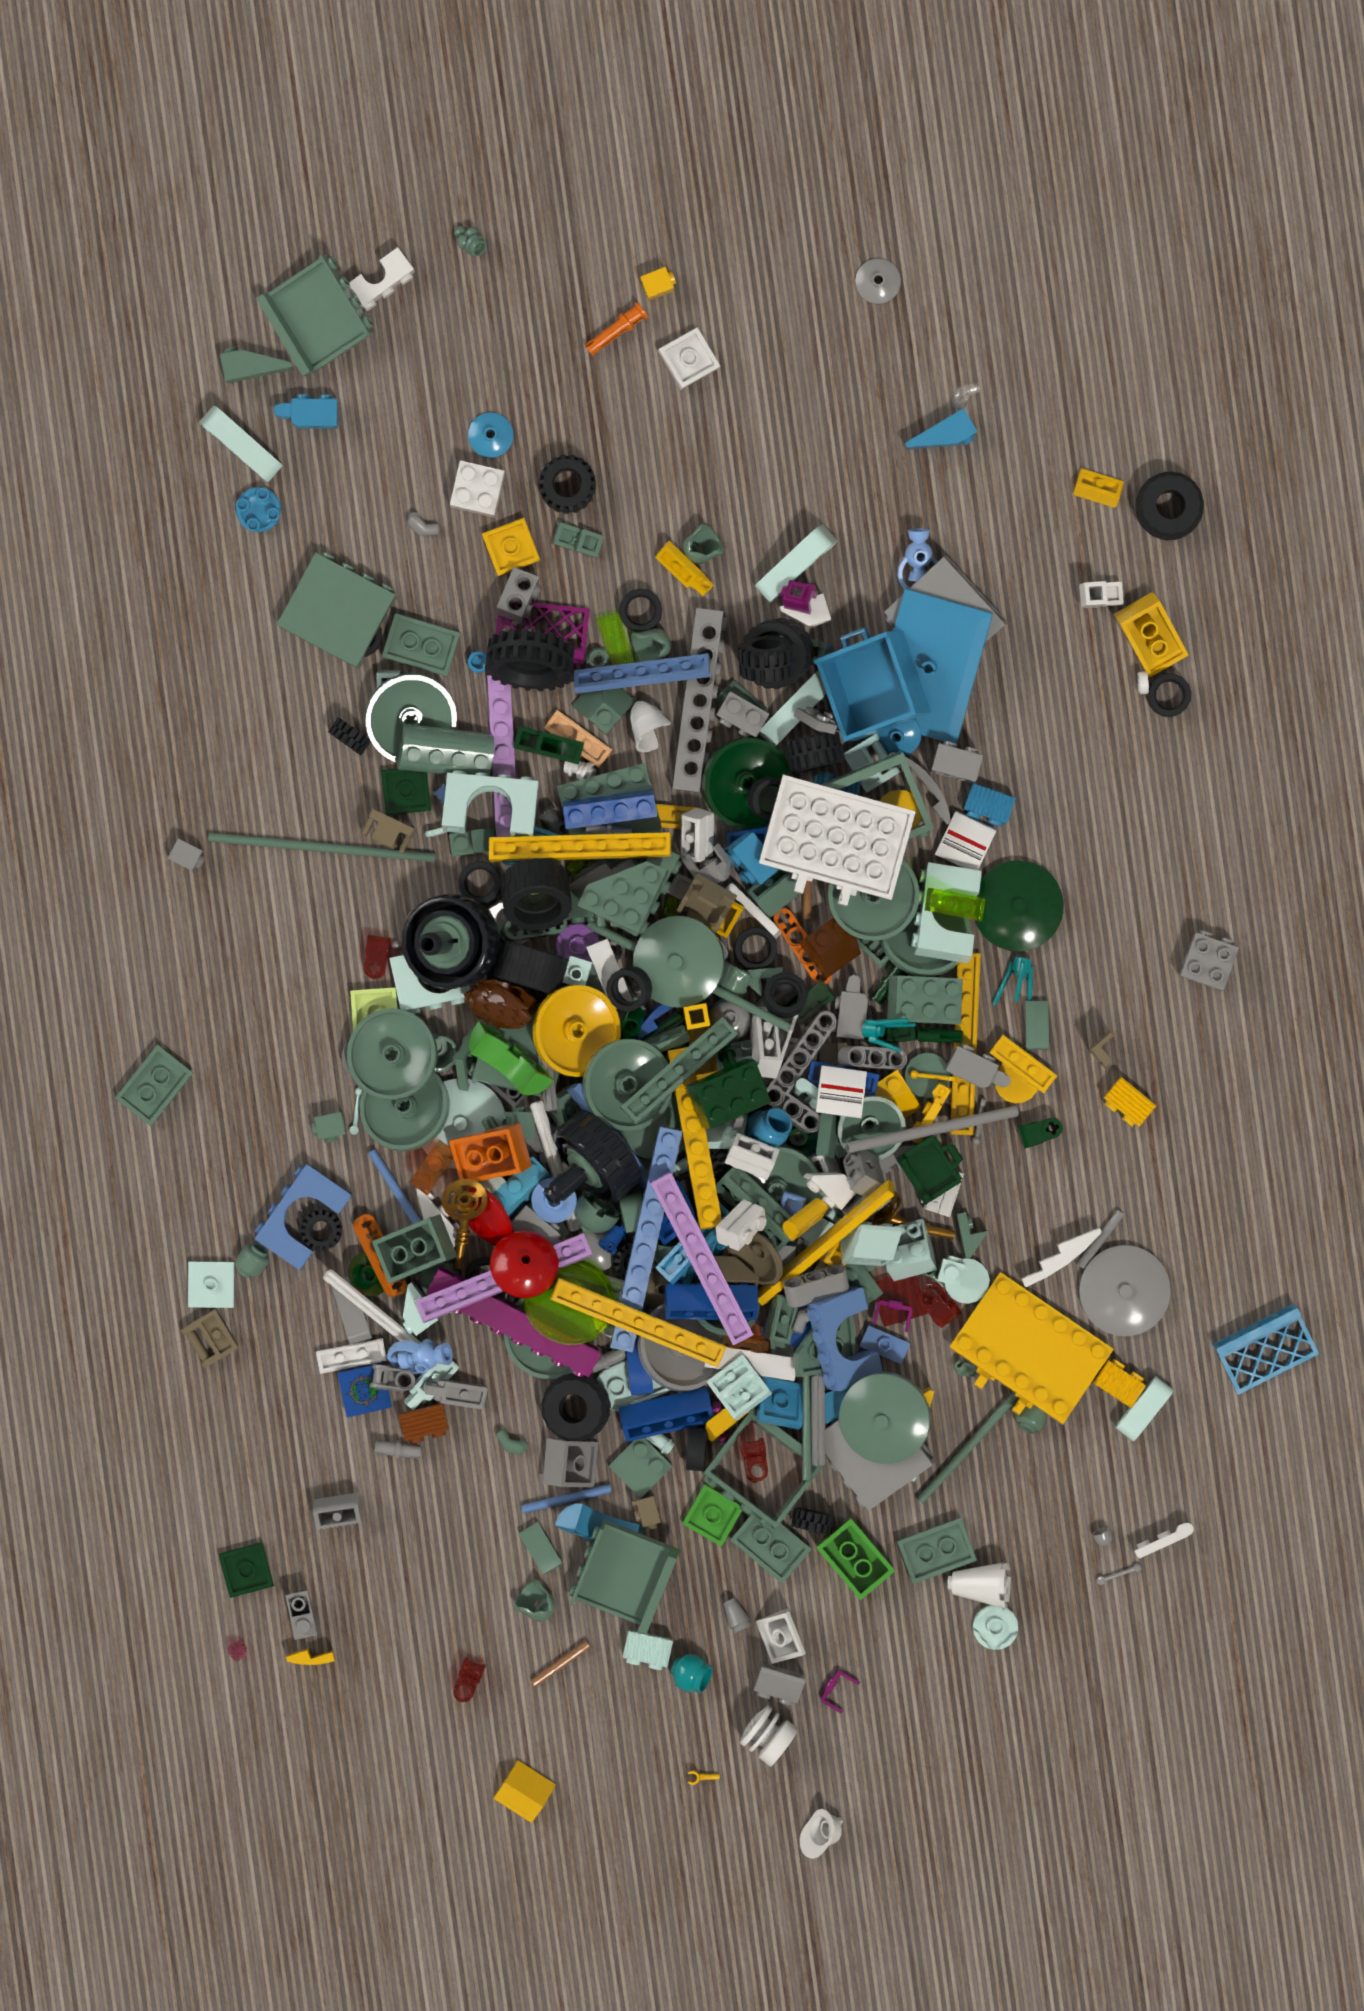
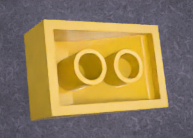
M1153 592L1113 614L1142 667L1147 671L1149 678L1189 655L1160 600Z

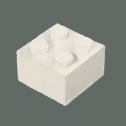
M460 460L450 507L495 518L505 471Z

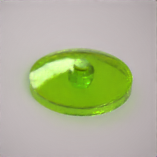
M581 1260L558 1269L554 1283L543 1294L533 1298H524L526 1315L530 1323L540 1334L560 1344L578 1345L597 1338L603 1333L609 1323L551 1300L550 1297L558 1278L615 1300V1295L611 1283L605 1274L590 1262Z

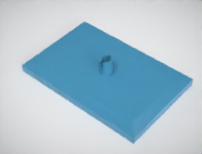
M905 588L894 631H903L931 711V713L918 717L915 720L921 728V735L957 744L993 613Z

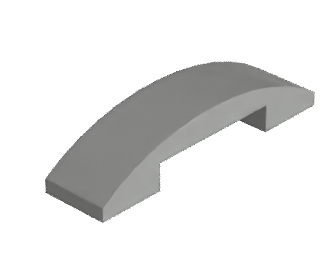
M905 757L909 768L938 801L932 809L945 825L951 822L949 809L938 785L922 767ZM900 764L897 765L900 771L903 773Z

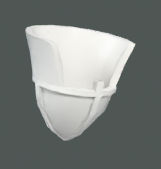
M636 701L631 708L630 714L637 751L650 752L658 749L659 745L654 729L671 724L663 711L644 701Z

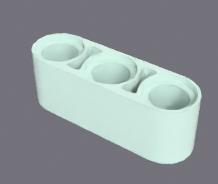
M1155 1376L1145 1387L1133 1407L1129 1408L1122 1416L1115 1428L1131 1441H1135L1174 1390Z

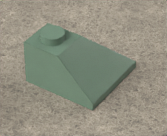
M622 688L585 692L572 707L607 736L636 701Z

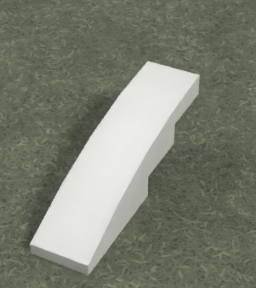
M1096 1228L1056 1244L1059 1253L1038 1261L1042 1270L1022 1277L1021 1280L1024 1287L1026 1288L1047 1278L1069 1264L1102 1233L1101 1229Z

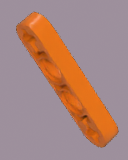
M786 908L780 909L773 916L774 924L781 930L782 936L812 980L817 983L821 980L816 979L818 972L815 968L812 971L808 968L813 966L814 963L805 962L802 958L804 949L800 944H794L790 941V934L793 931L801 932L803 939L808 935L790 910ZM781 912L784 915L789 914L790 917L787 920L790 925L793 922L797 925V927L791 928L786 934L783 929L787 928L783 922L779 924L777 921L780 918L778 914ZM832 975L824 981L826 984L831 981Z
M363 1214L357 1217L353 1223L354 1231L384 1292L393 1298L402 1295L407 1287L405 1279L388 1284L384 1271L381 1269L377 1253L370 1246L371 1240L384 1237L376 1220L370 1214ZM367 1222L368 1226L363 1228L361 1224ZM373 1232L374 1235L368 1238L366 1237V1235ZM397 1283L398 1288L393 1290L392 1285Z

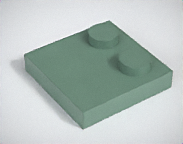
M645 1438L632 1441L609 1465L640 1498L673 1466Z

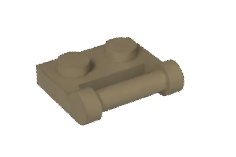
M216 1309L180 1330L184 1336H187L201 1359L202 1363L200 1364L203 1369L239 1348ZM196 1328H200L215 1355L209 1357L194 1332Z

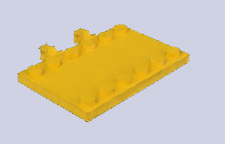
M1001 1272L949 1347L978 1367L976 1373L980 1376L974 1383V1386L981 1390L988 1379L993 1382L996 1379L1015 1392V1397L1019 1399L1011 1410L1019 1416L1025 1406L1031 1409L1034 1405L1062 1425L1114 1350Z

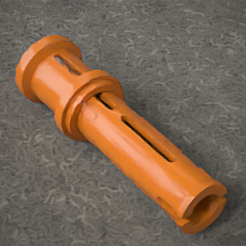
M637 301L634 303L635 306L626 313L619 314L618 320L584 344L592 356L624 332L632 331L633 327L640 321L649 318Z

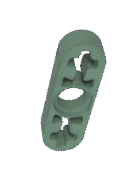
M564 919L560 926L557 927V930L556 927H552L550 929L547 928V932L540 930L538 933H532L530 930L523 929V931L514 933V936L511 932L508 933V928L512 924L510 921H507L503 924L501 933L508 941L557 935L566 929L567 920Z

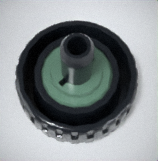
M439 895L420 903L410 913L402 932L403 955L408 967L422 982L435 988L457 989L475 984L490 972L497 960L500 949V935L493 915L479 901L466 895Z
M586 1110L576 1112L554 1132V1144L568 1168L550 1182L548 1188H544L543 1194L552 1205H560V1201H565L583 1184L599 1198L614 1203L640 1182L641 1170L632 1152L603 1120Z

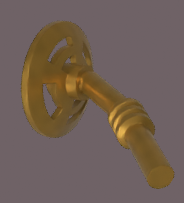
M472 1179L456 1180L449 1184L442 1194L444 1211L450 1217L460 1220L455 1239L457 1243V1257L454 1258L453 1265L455 1269H462L465 1247L469 1242V1220L479 1216L486 1208L488 1201L485 1188L479 1182ZM461 1187H472L477 1191L474 1194L468 1191L462 1192ZM454 1191L455 1194L452 1196L451 1204H448V1198ZM458 1197V1204H455V1200ZM482 1198L481 1206L476 1211L479 1204V1199ZM458 1210L461 1212V1215L455 1214L454 1211Z
M894 1191L891 1201L875 1213V1219L870 1221L869 1218L865 1222H872V1225L879 1226L889 1222L901 1225L912 1221L896 1215L901 1206V1197ZM926 1223L929 1235L954 1239L955 1231L930 1226L929 1223Z

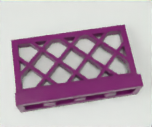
M531 602L530 605L540 613V616L533 622H530L528 618H524L528 625L523 629L531 628L535 632L537 629L534 625L544 618L551 628L543 634H548L554 630L558 637L564 638V642H567L566 640L576 633L582 642L581 648L573 647V664L584 665L590 609ZM513 603L510 605L513 606L516 610H519V607H522L519 603ZM552 611H558L563 616L555 625L547 618V615ZM575 613L585 614L584 622L577 628L569 619ZM498 615L495 634L499 635V631L503 630L506 626L515 629L511 624L513 620H508ZM567 621L573 631L563 637L556 628ZM581 628H583L582 634L579 632Z

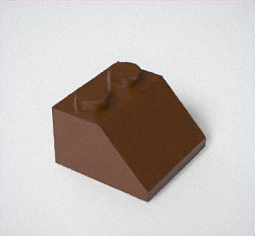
M834 917L799 942L825 980L861 954L857 937L846 932L836 922Z

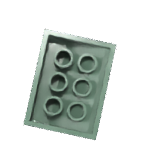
M643 763L559 785L557 789L562 805L563 801L650 790L652 787L646 765ZM657 807V817L611 823L612 826L632 828V833H663ZM586 827L568 829L569 835H585Z

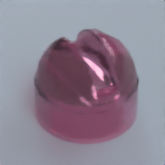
M236 1641L227 1646L228 1653L234 1661H239L246 1656L247 1647H242L243 1642Z

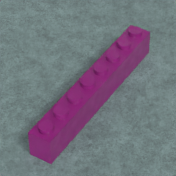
M440 1265L426 1294H433L468 1279ZM497 1294L453 1311L457 1314H462L463 1312L471 1316L470 1320L479 1325L484 1323L490 1326V1330L498 1335L504 1333L511 1337L510 1340L517 1345L523 1346L525 1344L531 1347L533 1353L552 1358L551 1361L558 1366H568L572 1369L571 1372L579 1377H584V1375L590 1376L603 1350Z

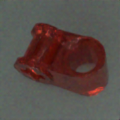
M368 934L365 948L364 972L371 979H380L385 974L391 946V938ZM377 963V966L381 969L373 975L369 967Z
M931 1282L920 1292L918 1297L919 1303L932 1317L937 1326L943 1328L961 1315L958 1304L952 1300L939 1283Z
M762 1437L758 1441L751 1442L740 1441L741 1455L747 1479L752 1483L762 1482L768 1474L764 1438ZM752 1467H760L763 1471L762 1477H754L751 1473Z
M465 1656L453 1691L456 1700L463 1703L471 1700L477 1685L480 1683L486 1664H477ZM462 1685L470 1689L469 1696L465 1698L460 1697L457 1693L458 1687Z

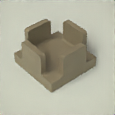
M372 809L362 835L367 837L373 823L377 821L378 825L372 835V839L391 849H395L401 835L404 834L406 837L399 850L400 853L404 854L416 830Z
M697 873L677 911L680 913L682 910L687 912V917L695 918L707 926H712L714 928L712 931L717 933L737 895Z

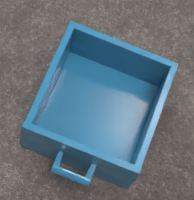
M863 627L841 636L843 649L814 660L821 675L843 742L861 740L931 713L903 631L884 632L870 637L867 627ZM859 634L863 635L864 641L850 646L849 638Z

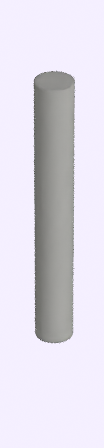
M1118 1209L1102 1229V1233L1093 1241L1078 1261V1266L1085 1269L1123 1218L1124 1214Z

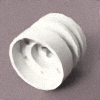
M767 1705L748 1723L739 1743L745 1746L750 1740H753L748 1750L752 1752L758 1746H761L762 1749L758 1758L771 1767L789 1746L799 1729L787 1719L779 1726L776 1725L780 1714L776 1712L769 1719L768 1716L772 1708Z

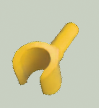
M691 1770L688 1773L697 1776L696 1781H688L691 1785L697 1784L700 1780H720V1774H701L698 1770Z

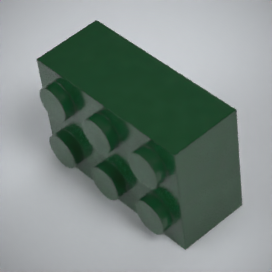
M752 1059L741 1060L686 1085L701 1127L712 1130L771 1103L757 1063Z

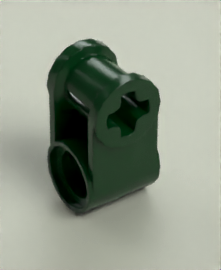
M1055 1118L1035 1121L1017 1127L1024 1149L1057 1138L1063 1130L1061 1122ZM1049 1122L1059 1126L1054 1135L1050 1131L1046 1132Z

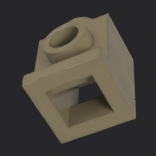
M654 1494L632 1500V1506L637 1505L638 1509L634 1510L637 1523L642 1522L644 1531L657 1528V1524L661 1523Z

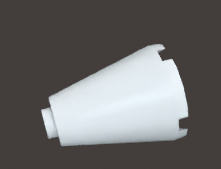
M1002 1562L954 1571L952 1576H948V1590H952L953 1595L1000 1608H1007L1006 1602H1009L1011 1577L1006 1576V1570H1010L1009 1563Z

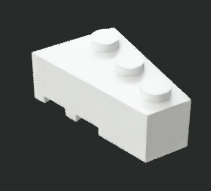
M754 1014L752 1015L750 1027L752 1059L756 1061L762 1077L777 1078L798 1015L791 1018H781L791 1023L788 1032Z

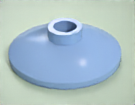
M547 1178L534 1188L531 1197L532 1207L536 1215L542 1220L549 1223H560L573 1214L577 1204L576 1194L574 1192L565 1201H560V1205H550L543 1192L544 1188H548L549 1183L555 1178Z

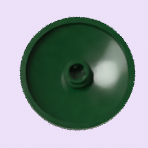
M744 737L725 743L711 756L703 774V794L709 809L719 820L736 828L754 829L770 823V821L754 815L747 800L748 792L752 784L758 779L775 777L781 780L783 775L792 777L787 760L775 746L757 738ZM770 785L761 790L758 803L762 810L773 812L779 788Z
M1009 861L991 869L981 879L979 894L972 902L973 917L981 934L993 945L1014 952L1035 949L1047 942L1057 931L1064 910L1063 895L1054 877L1041 866L1027 861Z

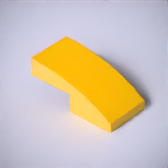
M307 1648L288 1654L286 1659L287 1662L295 1664L318 1665L333 1662L336 1660L334 1650L312 1656L310 1649Z

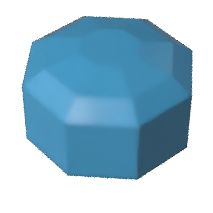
M482 651L472 652L467 659L469 669L476 674L485 672L486 654Z

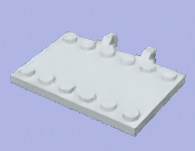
M783 775L758 864L792 873L791 879L796 880L793 892L800 894L804 892L806 881L812 882L813 879L837 885L836 889L841 890L837 903L847 906L850 895L856 896L857 891L892 900L916 811Z

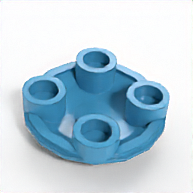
M254 487L245 491L237 500L236 514L244 528L252 532H264L270 530L278 522L281 506L279 499L272 491L266 488Z

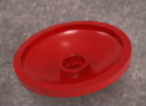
M470 1187L466 1191L474 1194L477 1190ZM486 1190L488 1197L486 1208L479 1216L469 1220V1227L478 1237L495 1246L504 1236L512 1233L513 1228L504 1207L492 1193ZM482 1198L479 1199V1204L476 1211L481 1206Z
M527 1230L515 1231L504 1236L495 1245L490 1258V1271L497 1286L505 1293L517 1298H533L543 1294L554 1283L559 1269L558 1255L550 1241L536 1232ZM527 1257L530 1262L524 1264L521 1259Z

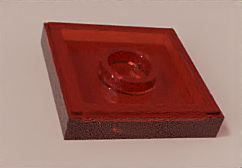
M916 1276L893 1281L891 1277L876 1281V1284L883 1292L882 1295L876 1298V1302L879 1300L889 1301V1299L901 1301L903 1305L912 1307L911 1319L928 1314ZM880 1305L879 1308L884 1327L907 1320L909 1311L890 1309L884 1305Z

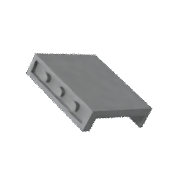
M947 555L909 588L993 613L986 642L1008 623ZM903 595L884 612L887 615L885 619L892 627H895Z
M839 1419L825 1429V1454L829 1458L830 1466L835 1471H839L845 1486L854 1491L857 1495L858 1503L863 1508L866 1507L868 1511L931 1467L937 1460L923 1443L915 1454L903 1461L892 1464L875 1463L858 1455L847 1444L841 1432Z

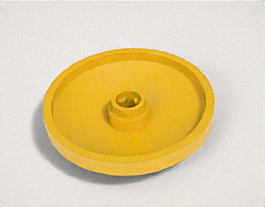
M584 985L565 986L549 994L540 1004L533 1021V1041L538 1055L553 1071L566 1076L583 1077L586 1066L595 1052L604 1045L620 1039V1019L616 1008L602 992Z

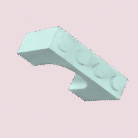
M459 770L447 773L442 831L465 833L467 812L471 801L481 793L496 792L505 796L512 806L510 836H534L539 790L538 781H534L532 777L512 779L509 775L490 777L487 773L468 775L466 772Z
M930 862L927 863L925 869H921L919 883L923 884L922 891L919 890L920 910L916 912L914 925L918 927L917 933H914L912 937V947H915L914 955L969 963L973 953L974 935L949 931L941 927L933 917L932 904L943 896L976 899L980 890L982 871Z
M404 955L389 958L400 1009L415 1014L420 1013V1008L428 1006L429 1010L442 1008V1003L451 1001V1005L465 1003L464 998L466 997L464 994L469 991V986L452 989L445 993H432L422 986L419 979L408 967Z

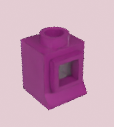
M789 580L788 585L782 587L780 599L783 600L785 609L811 614L812 611L810 605L811 598L816 599L817 597L815 584H805Z

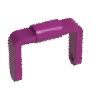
M889 1299V1301L879 1300L872 1324L876 1325L880 1305H884L890 1309L909 1311L904 1331L908 1332L913 1312L912 1307Z
M720 1400L713 1401L712 1410L717 1415L724 1409L723 1403ZM728 1430L719 1436V1442L723 1443L728 1440Z
M838 1670L833 1678L830 1677L823 1688L825 1691L821 1696V1701L837 1712L842 1713V1709L825 1699L829 1693L831 1694L840 1675L857 1685L860 1682L845 1672Z

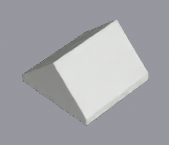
M789 1608L756 1621L772 1664L806 1654Z

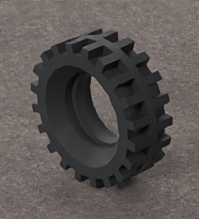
M510 629L509 632L502 630L499 631V635L493 634L492 638L488 640L485 663L486 674L492 676L494 681L500 680V684L504 686L509 684L515 689L518 687L525 688V691H530V689H537L538 691L549 689L552 691L555 690V687L563 688L564 684L570 683L572 677L574 648L571 647L570 642H564V638H555L552 633L543 634L541 630H536L535 632L528 631V629H522V631Z

